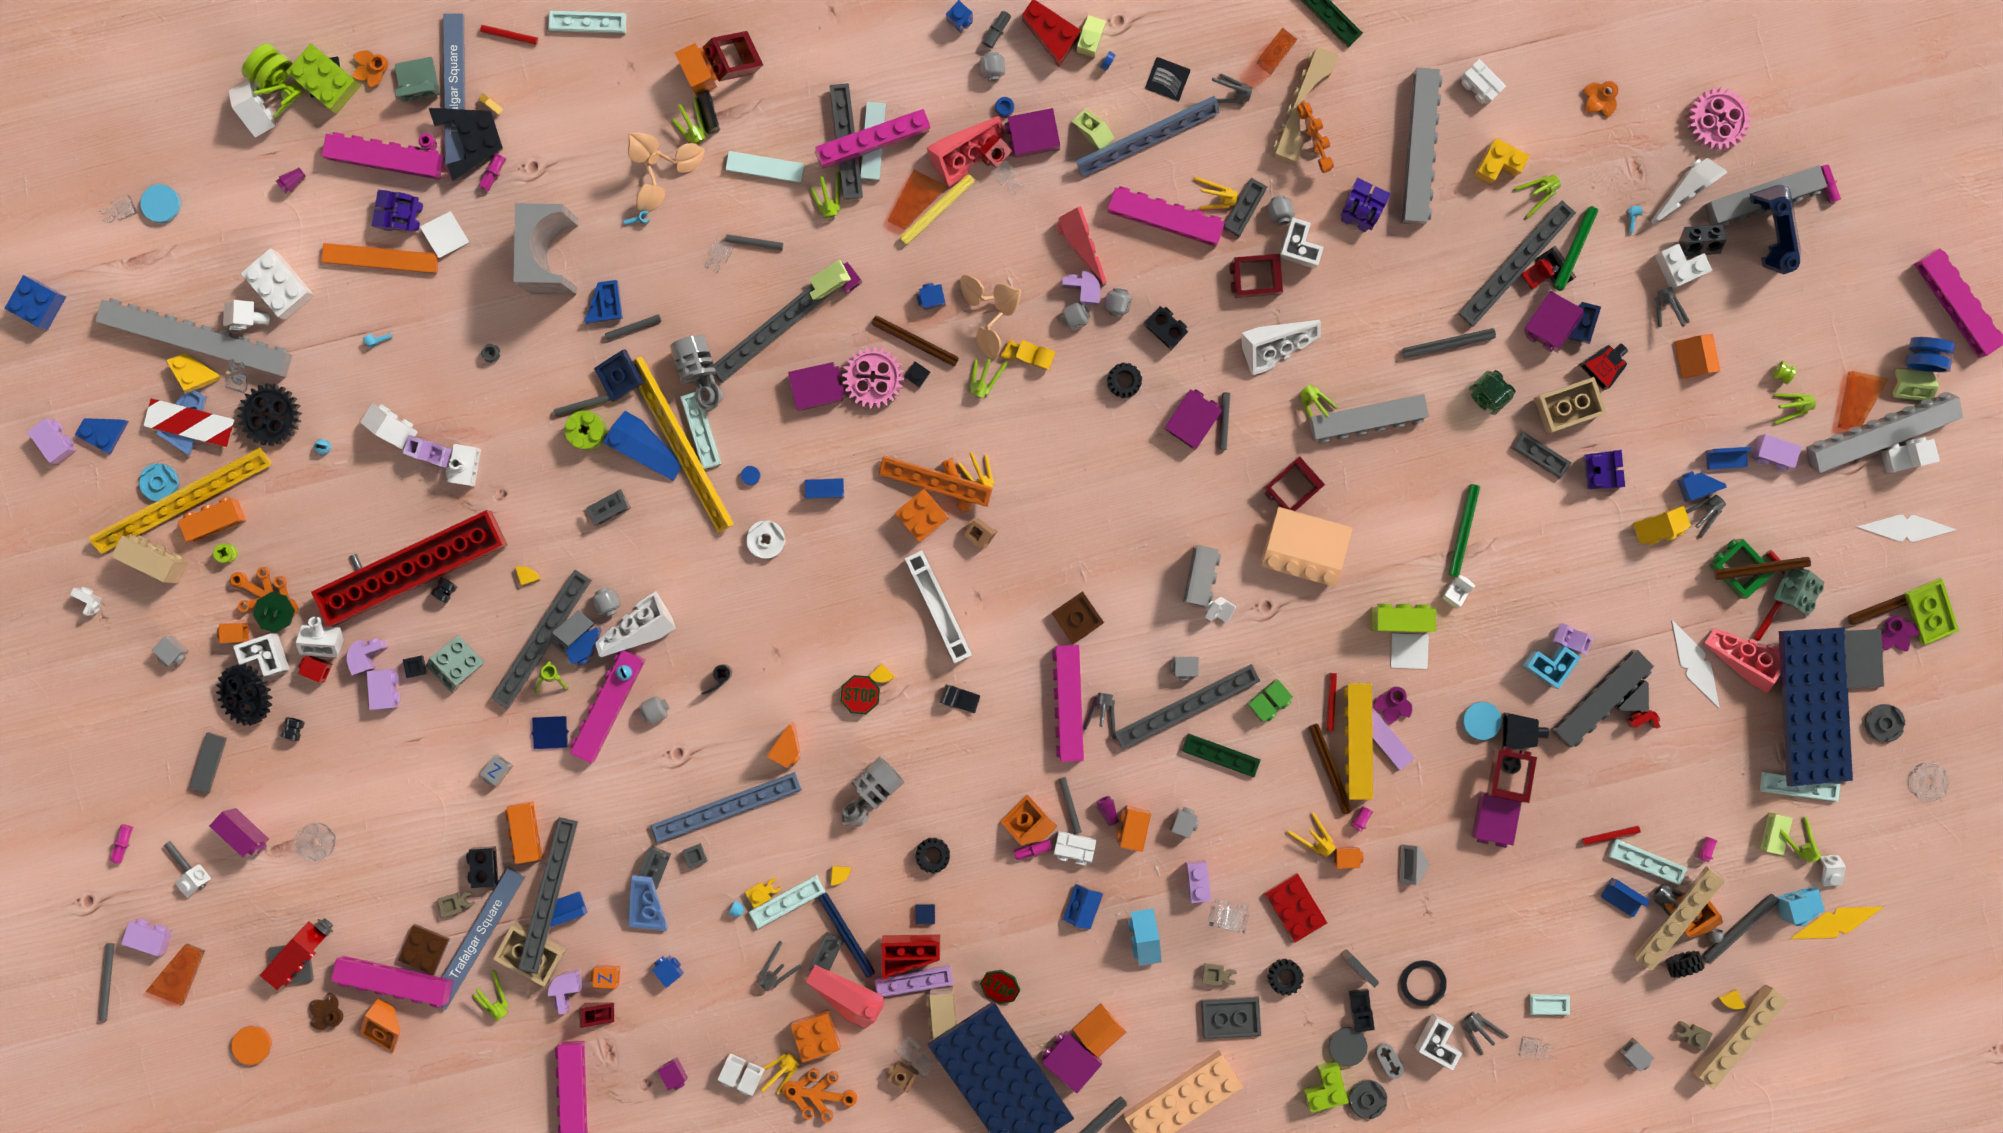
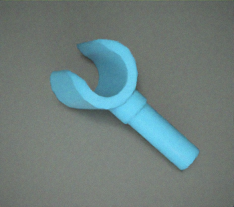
M1640 205L1632 206L1628 209L1630 217L1629 233H1634L1636 216L1642 215V207Z
M642 211L635 218L623 220L624 225L635 222L648 224L650 219L643 220L641 217L649 214V212Z
M390 333L374 338L372 334H369L363 340L368 347L372 348L379 342L392 338V335Z

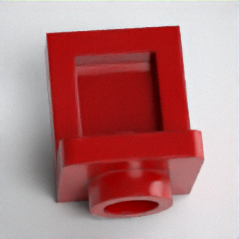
M1542 259L1524 271L1521 276L1532 290L1554 275L1551 263Z
M1652 710L1636 711L1630 715L1631 718L1626 720L1629 727L1637 728L1649 721L1652 728L1658 729L1661 727L1659 716Z

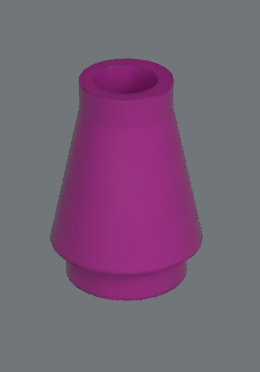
M298 167L293 171L278 176L279 179L276 180V183L286 194L288 191L291 192L306 175Z
M1105 796L1096 801V808L1106 820L1108 826L1117 824L1119 820L1114 800L1110 796Z

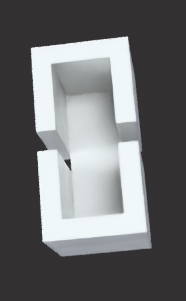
M730 1053L718 1081L726 1087H737L739 1092L744 1095L753 1096L765 1069L749 1062L740 1080L738 1077L746 1060Z

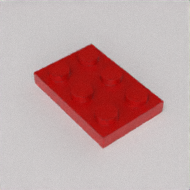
M1298 873L1264 892L1295 943L1328 923Z

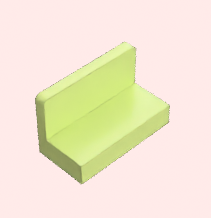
M837 260L810 278L815 289L810 292L813 300L822 299L851 280L841 260Z
M1907 369L1895 370L1898 382L1892 392L1894 398L1913 400L1934 398L1939 385L1933 372Z
M1769 812L1760 850L1784 855L1787 841L1780 834V829L1789 836L1793 819Z

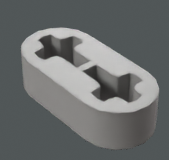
M1388 1043L1377 1045L1375 1053L1387 1075L1393 1079L1401 1077L1403 1066L1393 1048ZM1382 1048H1385L1386 1050L1389 1049L1387 1054L1390 1058L1386 1059V1057L1383 1054L1380 1055L1382 1053ZM1391 1062L1395 1067L1399 1066L1395 1074L1392 1071L1389 1072L1392 1069L1389 1064Z

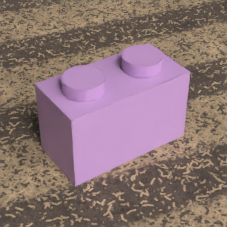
M45 418L27 433L49 463L59 464L77 450L73 446V440L63 433L62 425L56 420Z
M1764 434L1758 436L1752 458L1758 459L1757 462L1760 464L1769 465L1770 463L1776 465L1775 468L1778 470L1787 471L1788 469L1795 468L1802 446Z
M395 669L367 671L370 710L398 707L400 693L397 692L396 684L399 682L398 673H395Z
M1205 860L1186 862L1190 901L1192 903L1211 901L1207 862Z
M142 918L128 922L121 945L155 956L166 953L173 931L167 930V927L164 925L149 924L148 920Z

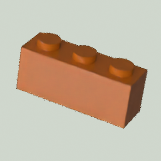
M226 497L220 499L219 504L214 506L210 504L202 507L200 512L184 514V518L178 520L186 542L194 543L246 521L238 499Z
M534 801L507 806L505 817L510 824L508 836L509 840H512L513 848H511L512 859H515L516 864L542 859Z

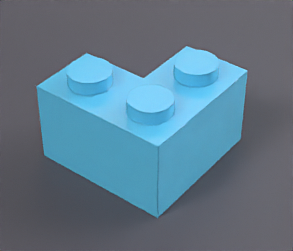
M1559 646L1550 659L1541 652L1532 650L1522 664V667L1552 688L1559 689L1581 657L1566 646Z
M1814 887L1776 896L1779 900L1777 907L1780 918L1796 926L1807 925V921L1814 920V917H1818L1819 913L1825 912L1819 889Z
M1154 909L1131 912V920H1128L1129 931L1134 932V935L1131 936L1134 959L1138 958L1139 966L1162 962Z

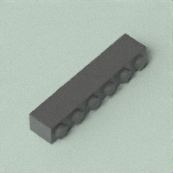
M1631 650L1551 731L1566 746H1578L1583 741L1582 737L1586 733L1594 731L1597 727L1596 724L1601 719L1607 718L1611 713L1610 710L1614 706L1620 705L1624 701L1623 697L1628 692H1633L1638 687L1637 683L1641 679H1646L1652 673L1650 670L1654 666L1639 650Z

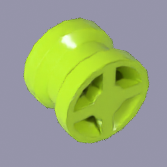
M1781 361L1776 366L1772 377L1781 379L1787 385L1794 378L1797 368L1788 366L1785 361Z
M218 544L213 550L214 558L222 563L233 562L238 554L236 547L232 544Z

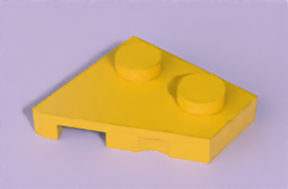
M185 353L166 360L168 367L184 394L220 380L216 372Z

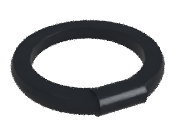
M1427 960L1413 962L1404 970L1401 977V989L1404 996L1411 1003L1418 1006L1435 1005L1445 996L1447 980L1443 970L1437 964ZM1422 966L1430 967L1439 975V991L1428 1000H1420L1413 997L1407 988L1408 976L1415 968Z

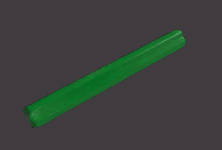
M1594 206L1587 208L1554 283V288L1558 291L1565 289L1598 214V208Z
M1469 485L1448 573L1452 577H1458L1461 572L1480 491L1479 485Z

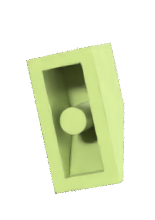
M1088 15L1077 45V53L1095 58L1106 24L1105 20Z
M1084 109L1072 120L1075 127L1098 149L1108 146L1115 139L1106 123L1087 109Z

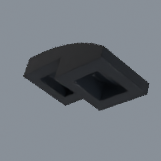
M1369 990L1348 991L1355 1032L1375 1030Z

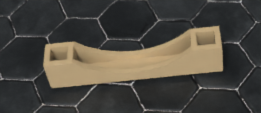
M1317 47L1314 52H1310L1307 62L1310 63L1307 70L1304 69L1301 74L1300 80L1303 82L1301 87H1297L1294 92L1293 98L1296 100L1294 105L1290 104L1286 115L1289 118L1287 123H1282L1279 131L1282 136L1280 141H1275L1272 149L1275 152L1273 158L1291 165L1296 164L1304 145L1297 105L1301 101H1305L1307 95L1315 86L1329 78L1338 54Z
M1706 865L1673 912L1634 954L1635 959L1653 971L1725 882L1723 877Z
M1765 984L1753 998L1746 1015L1733 1033L1718 1048L1705 1056L1692 1073L1714 1090L1788 1000L1774 988Z

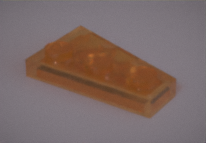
M913 170L888 222L906 230L929 205L948 189V186Z
M1849 371L1837 428L1849 430L1852 427L1862 426L1889 378Z
M185 944L145 992L180 1006L183 1005L205 950Z

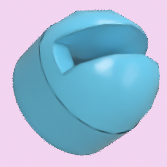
M320 439L315 442L314 450L318 454L326 455L331 450V444L327 440ZM318 445H324L326 449L318 448Z
M627 665L619 666L616 670L617 678L622 681L630 679L632 669ZM620 669H623L627 677H623Z
M735 900L728 914L733 917H740L744 912V906Z

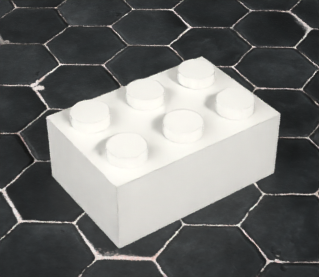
M271 248L241 273L277 317L287 320L315 296L283 257Z

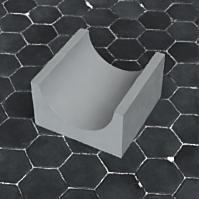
M515 203L513 282L531 294H577V287L562 275L552 274L547 262L548 247L555 235L568 227L578 226V218L563 204Z

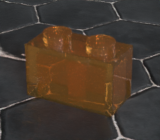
M1282 27L1259 57L1256 64L1272 75L1293 48L1297 38Z

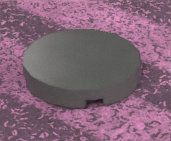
M1879 704L1868 711L1865 717V728L1873 739L1879 742H1892L1903 734L1905 718L1897 707L1889 704Z
M1343 1027L1332 1034L1329 1039L1328 1048L1331 1056L1337 1063L1343 1066H1354L1364 1059L1367 1054L1368 1045L1366 1038L1361 1032H1355L1353 1027Z
M1366 1079L1355 1083L1348 1096L1349 1105L1353 1112L1361 1118L1374 1119L1380 1116L1387 1106V1093L1383 1086L1374 1080Z

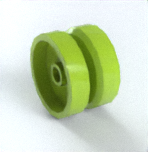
M264 43L247 57L242 67V75L250 82L255 83V86L259 89L281 85L288 79L289 74L286 71L293 63L283 54H280L270 43Z

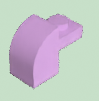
M1083 271L1082 278H1078V275L1067 274V277H1063L1062 287L1081 289L1080 304L1099 305L1100 285L1094 275Z
M408 435L403 454L446 468L452 449Z
M1561 623L1555 630L1553 643L1587 655L1593 637Z
M378 638L367 641V644L365 640L354 642L347 652V664L351 675H359L375 669L370 654L387 648L386 640L379 641Z
M580 969L561 973L549 986L548 996L556 995L554 1006L555 1009H558V1014H565L570 1010L568 993L579 992L582 989Z

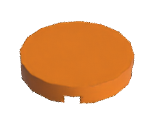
M250 1025L240 1029L234 1035L231 1049L234 1057L239 1062L246 1065H255L262 1062L269 1055L272 1040L264 1028Z

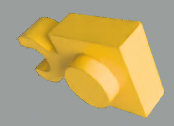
M776 878L770 879L766 886L763 882H760L745 891L754 909L772 898L769 893H777L781 890V886L774 889L771 885L777 880Z

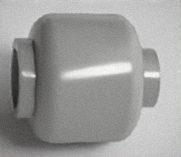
M987 52L980 58L981 76L988 78L990 82L998 81L999 77L1005 74L1004 57L999 55V52Z
M1284 195L1272 198L1267 206L1271 222L1277 223L1280 226L1287 225L1295 215L1291 200L1285 198Z
M1113 288V290L1107 293L1105 308L1110 311V315L1121 317L1122 314L1129 312L1132 297L1128 294V290Z
M1075 302L1063 309L1061 321L1065 327L1077 330L1087 325L1091 316L1085 304Z
M606 587L594 593L595 596L592 598V602L598 614H605L608 617L617 613L616 609L620 607L621 603L615 590Z
M658 696L642 702L639 712L645 723L655 724L667 718L669 706L665 699L661 700Z

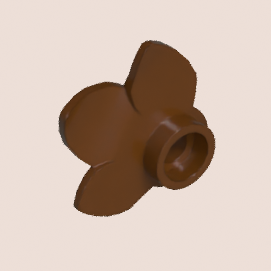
M329 992L324 1000L317 999L310 1002V1011L315 1016L310 1022L313 1028L324 1030L328 1026L336 1027L342 1022L343 1012L338 1009L339 1001L334 994Z

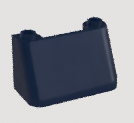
M1775 185L1750 193L1751 203L1760 204L1763 210H1771L1777 237V243L1769 246V254L1761 258L1762 266L1783 275L1795 271L1800 265L1801 246L1790 189L1784 185Z

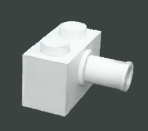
M232 300L224 303L223 327H229L231 331L246 330L253 323L269 324V313L254 312V302Z
M454 444L449 457V461H451L449 463L450 467H447L446 470L447 482L475 487L481 449Z
M315 617L310 618L308 621L309 626H301L296 640L299 655L339 656L344 641L340 627H324L319 617L316 619Z

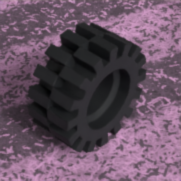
M1124 362L1115 365L1110 370L1107 378L1110 392L1115 394L1116 397L1129 398L1135 395L1142 384L1140 370L1135 365H1131V363L1127 364ZM1122 373H1127L1132 378V383L1127 388L1120 387L1117 383V378Z
M935 837L923 840L916 850V863L926 873L935 874V872H941V870L946 868L950 860L948 845L943 840ZM930 848H935L940 852V859L935 863L927 861L925 857L926 851Z
M1699 951L1682 952L1679 955H1674V957H1669L1665 961L1672 978L1691 976L1693 973H1698L1705 968Z
M1279 959L1276 960L1275 964L1273 962L1271 964L1272 967L1268 969L1269 974H1267L1268 982L1272 989L1283 996L1285 994L1290 996L1291 993H1297V990L1301 989V984L1304 982L1301 968L1290 959H1283L1281 961ZM1289 970L1292 972L1293 979L1289 984L1279 982L1278 976L1281 971Z

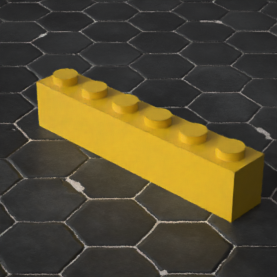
M1349 682L1348 687L1344 688V697L1348 699V706H1345V718H1348V725H1345V737H1349V745L1345 744V756H1349V764H1345V775H1349V783L1345 785V792L1349 794L1350 800H1373L1372 682Z

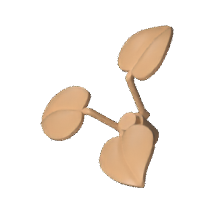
M629 133L628 155L633 162H644L652 180V185H643L637 193L636 206L640 213L642 211H651L660 206L665 198L664 189L661 186H656V180L650 164L657 163L660 156L672 163H677L676 169L679 172H690L701 163L705 152L704 148L694 143L684 144L676 151V159H672L657 151L659 143L654 136L646 133Z
M962 275V294L970 305L977 306L981 300L995 299V306L1001 311L986 326V329L980 327L976 335L977 343L982 352L988 357L996 359L1001 350V340L994 330H990V327L1003 314L1010 316L1015 312L1019 303L1021 289H1016L1006 284H998L994 288V296H983L984 287L981 282L973 276Z

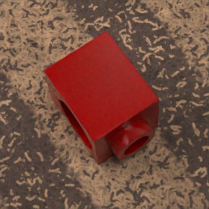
M992 135L978 152L982 155L980 159L987 166L992 165L997 168L1012 150L1000 137ZM996 148L995 155L991 156L992 151Z
M305 656L299 663L298 668L300 670L298 674L318 683L325 682L333 664L314 656Z

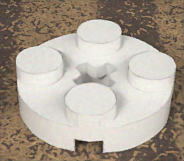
M759 521L752 525L748 531L747 546L755 556L763 559L773 558L780 554L786 543L783 529L777 523L771 521ZM764 534L765 536L770 535V544L761 543Z

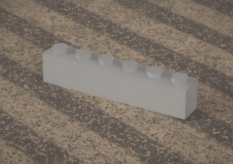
M1820 165L1705 204V208L1711 225L1723 224V226L1731 224L1730 220L1737 218V221L1749 218L1748 214L1755 212V215L1767 212V210L1762 209L1760 204L1751 203L1749 194L1775 185L1787 186L1791 191L1793 203L1803 200V196L1807 194L1810 197L1821 194V190L1826 188L1827 185Z
M1425 394L1328 413V418L1324 414L1309 418L1313 441L1319 440V443L1330 441V437L1337 436L1338 439L1348 438L1350 433L1356 432V436L1367 434V430L1375 429V432L1387 430L1386 426L1390 425L1398 428L1405 426V422L1412 421V424L1423 423L1424 419L1429 417Z

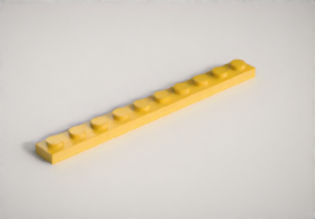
M642 356L636 358L632 362L644 382L638 387L718 534L724 532L734 525L730 515L715 491L712 482L709 480Z
M258 448L90 536L89 541L103 554L116 547L121 536H130V534L137 536L271 466V460L261 448Z

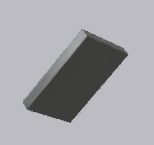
M1881 629L1845 630L1847 688L1884 687Z
M1258 996L1201 999L1203 1039L1261 1036Z

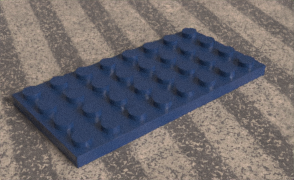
M1845 627L1778 631L1787 786L1853 781L1844 644Z
M994 1001L928 1043L935 1057L990 1133H1054L1074 1120L1073 1114Z

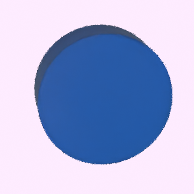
M1109 51L1100 68L1105 71L1108 70L1116 55Z
M1008 97L999 98L995 104L996 113L1001 117L1012 115L1014 112L1013 101Z
M747 466L741 472V479L747 485H755L761 478L760 471L754 466Z

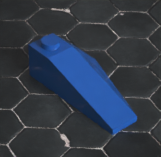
M624 411L612 425L603 441L606 445L673 481L682 467L677 457L653 433L645 422L627 411Z

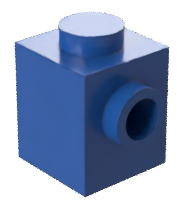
M958 0L946 13V20L961 33L964 28L967 29L972 24L973 12Z
M942 284L922 285L923 288L919 289L920 294L916 295L918 305H923V310L946 305Z
M670 955L666 958L664 956L660 957L654 963L656 966L652 969L666 988L684 973L680 968V962Z

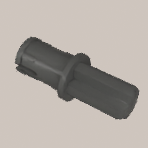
M1001 11L995 23L990 26L991 29L983 40L984 45L993 49L1000 35L1004 34L1003 30L1011 19L1009 13Z

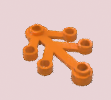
M1303 100L1297 105V111L1302 120L1305 119L1306 131L1309 137L1312 136L1315 154H1320L1322 157L1318 159V164L1321 172L1324 174L1334 168L1331 157L1327 158L1323 150L1330 147V141L1327 136L1322 137L1318 130L1323 129L1322 121L1320 118L1315 119L1312 116L1311 105Z
M259 567L257 569V576L262 579L264 589L249 582L247 575L242 572H235L230 577L232 586L243 587L259 597L274 592L268 567ZM262 569L266 570L265 576L261 575ZM237 576L240 578L239 583L235 582ZM277 576L274 578L273 583L279 588L280 594L286 595L295 609V615L298 611V605L295 600L289 597L286 586L287 579L283 576ZM280 578L283 580L282 585L278 584V579ZM259 598L250 601H240L238 609L242 612L249 611L255 607ZM244 602L247 604L246 609L242 608Z
M816 1068L810 1069L808 1074L798 1082L789 1081L784 1085L782 1090L784 1097L790 1101L794 1100L803 1111V1117L807 1120L813 1118L814 1109L810 1106L808 1107L802 1096L811 1099L822 1114L821 1118L824 1122H830L833 1119V1112L825 1106L821 1099L842 1102L847 1107L854 1106L857 1102V1094L853 1090H846L843 1094L822 1091L828 1085L835 1084L838 1081L839 1075L836 1071L829 1072L826 1078L811 1089L803 1087L810 1081L818 1080L820 1072ZM816 1072L817 1077L812 1078L810 1073ZM834 1074L836 1080H830L829 1076ZM789 1089H795V1094H790ZM851 1096L853 1101L847 1102L846 1097ZM810 1110L812 1112V1115L807 1116L805 1114V1111ZM830 1113L831 1117L827 1119L824 1117V1114Z

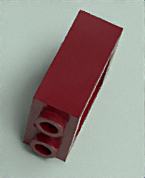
M748 31L713 37L703 46L705 55L719 82L755 74L763 66ZM734 44L743 65L729 67L720 46Z
M1280 254L1234 257L1232 263H1229L1230 274H1233L1234 282H1231V292L1235 293V298L1281 295L1283 293ZM1270 261L1272 288L1242 290L1239 263Z
M1299 456L1263 488L1266 490L1264 492L1266 497L1278 504L1277 508L1281 507L1296 511L1325 484ZM1296 467L1313 488L1289 508L1271 487L1292 468Z
M1508 747L1494 750L1487 796L1529 803L1537 757L1531 756L1532 752L1520 750V753L1512 752L1513 749ZM1503 756L1528 761L1523 794L1497 789Z

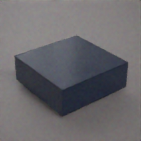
M916 904V924H935V904Z

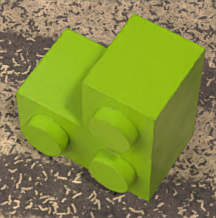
M1332 1061L1317 1065L1322 1084L1303 1089L1310 1112L1313 1113L1348 1104L1338 1063Z

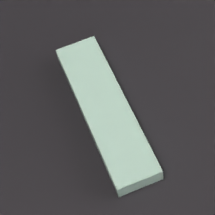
M549 11L548 30L554 32L626 34V13Z
M867 102L865 129L885 122L886 103ZM882 149L862 155L861 179L880 181Z
M729 151L726 171L802 184L805 164Z
M696 392L680 396L700 463L705 470L721 465V461L706 412L698 406L695 397Z
M1762 772L1760 791L1838 802L1841 783L1787 786L1786 775Z
M1617 839L1613 840L1607 855L1679 886L1687 870L1684 866Z
M815 875L750 910L749 914L757 929L826 891L818 876Z

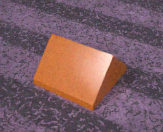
M1713 334L1699 335L1675 341L1682 379L1721 371Z
M1102 1003L1073 1027L1074 1032L1085 1047L1098 1058L1127 1033Z

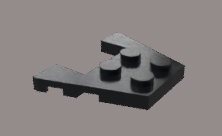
M429 108L434 127L455 122L466 159L447 164L452 182L457 181L461 176L469 173L473 168L494 156L495 153L503 150L491 111Z

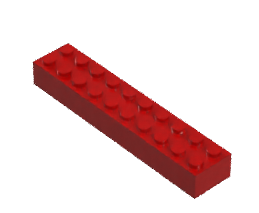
M485 510L313 590L311 593L326 626L334 627L508 546L493 512Z

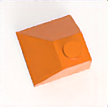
M792 722L787 726L767 755L768 758L786 768L790 765L795 766L800 759V756H798L800 746L795 723Z
M1028 795L1000 821L1020 845L1045 840L1058 827Z
M1683 894L1675 900L1680 902L1682 898L1685 896V894ZM1709 901L1697 915L1699 919H1694L1684 932L1688 938L1706 934L1723 923L1722 916ZM1671 902L1665 907L1671 914L1676 905Z
M377 999L364 1017L360 1035L391 1053L395 1051L400 1035L395 1008L390 1003Z

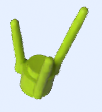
M284 82L281 85L253 91V94H263L282 89L281 96L284 100L280 103L282 106L273 114V117L276 118L290 104L295 102V99L302 95L299 85L296 83L288 85Z
M694 97L693 101L700 128L697 125L693 126L681 104L678 107L689 129L686 132L675 118L672 119V122L684 135L688 143L699 144L706 139L704 135L707 133L703 126L697 98Z
M839 172L836 173L835 203L833 200L828 199L823 176L820 177L824 196L822 204L814 188L810 187L819 208V213L823 214V218L837 216V211H840Z
M1555 174L1549 177L1545 175L1538 180L1514 188L1515 191L1541 183L1540 188L1535 190L1533 195L1542 191L1547 194L1526 215L1527 219L1551 196L1557 193L1556 190L1561 187V182Z
M987 359L980 380H976L978 360H974L972 379L969 386L971 388L970 393L984 398L985 394L989 395L991 388L1004 371L1008 362L1005 361L988 387H986L987 383L984 382L991 359Z
M1312 384L1305 387L1299 393L1302 396L1300 401L1304 404L1309 418L1313 417V414L1307 402L1309 404L1314 402L1326 418L1329 417V414L1317 400L1319 396L1334 409H1337V405L1326 397L1318 387L1314 388Z
M1775 393L1774 397L1797 398L1795 402L1779 405L1778 408L1796 407L1800 411L1775 421L1774 424L1783 423L1797 416L1808 414L1809 410H1814L1816 407L1814 396L1805 395L1804 393Z
M550 661L542 667L541 676H539V681L535 688L536 694L539 692L544 680L546 682L557 680L565 690H568L567 685L557 675V670Z
M1807 817L1803 819L1809 843L1804 844L1802 850L1780 829V834L1798 853L1800 859L1805 858L1810 863L1821 858Z
M492 970L502 1003L496 1001L491 1004L479 989H476V992L480 998L476 994H473V997L495 1021H498L508 1013L506 1008L509 1004L505 1000L496 971Z

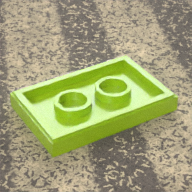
M1938 578L1904 592L1913 622L1919 630L1918 637L1921 645L1925 646L1959 631L1943 579Z

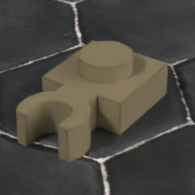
M468 891L462 894L460 898L458 892L438 898L442 916L446 917L462 912V906L470 907L474 905V901H466V896L471 895L472 892Z
M1204 963L1202 983L1222 986V980H1224L1228 984L1234 985L1236 982L1235 980H1230L1229 975L1237 974V971L1234 969L1224 971L1223 965Z
M1679 1021L1678 1024L1682 1025L1684 1030L1682 1032L1675 1030L1674 1033L1679 1037H1686L1685 1042L1705 1051L1713 1033L1694 1024L1690 1029L1686 1023Z

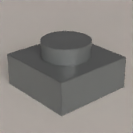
M701 843L682 850L689 868L708 861Z

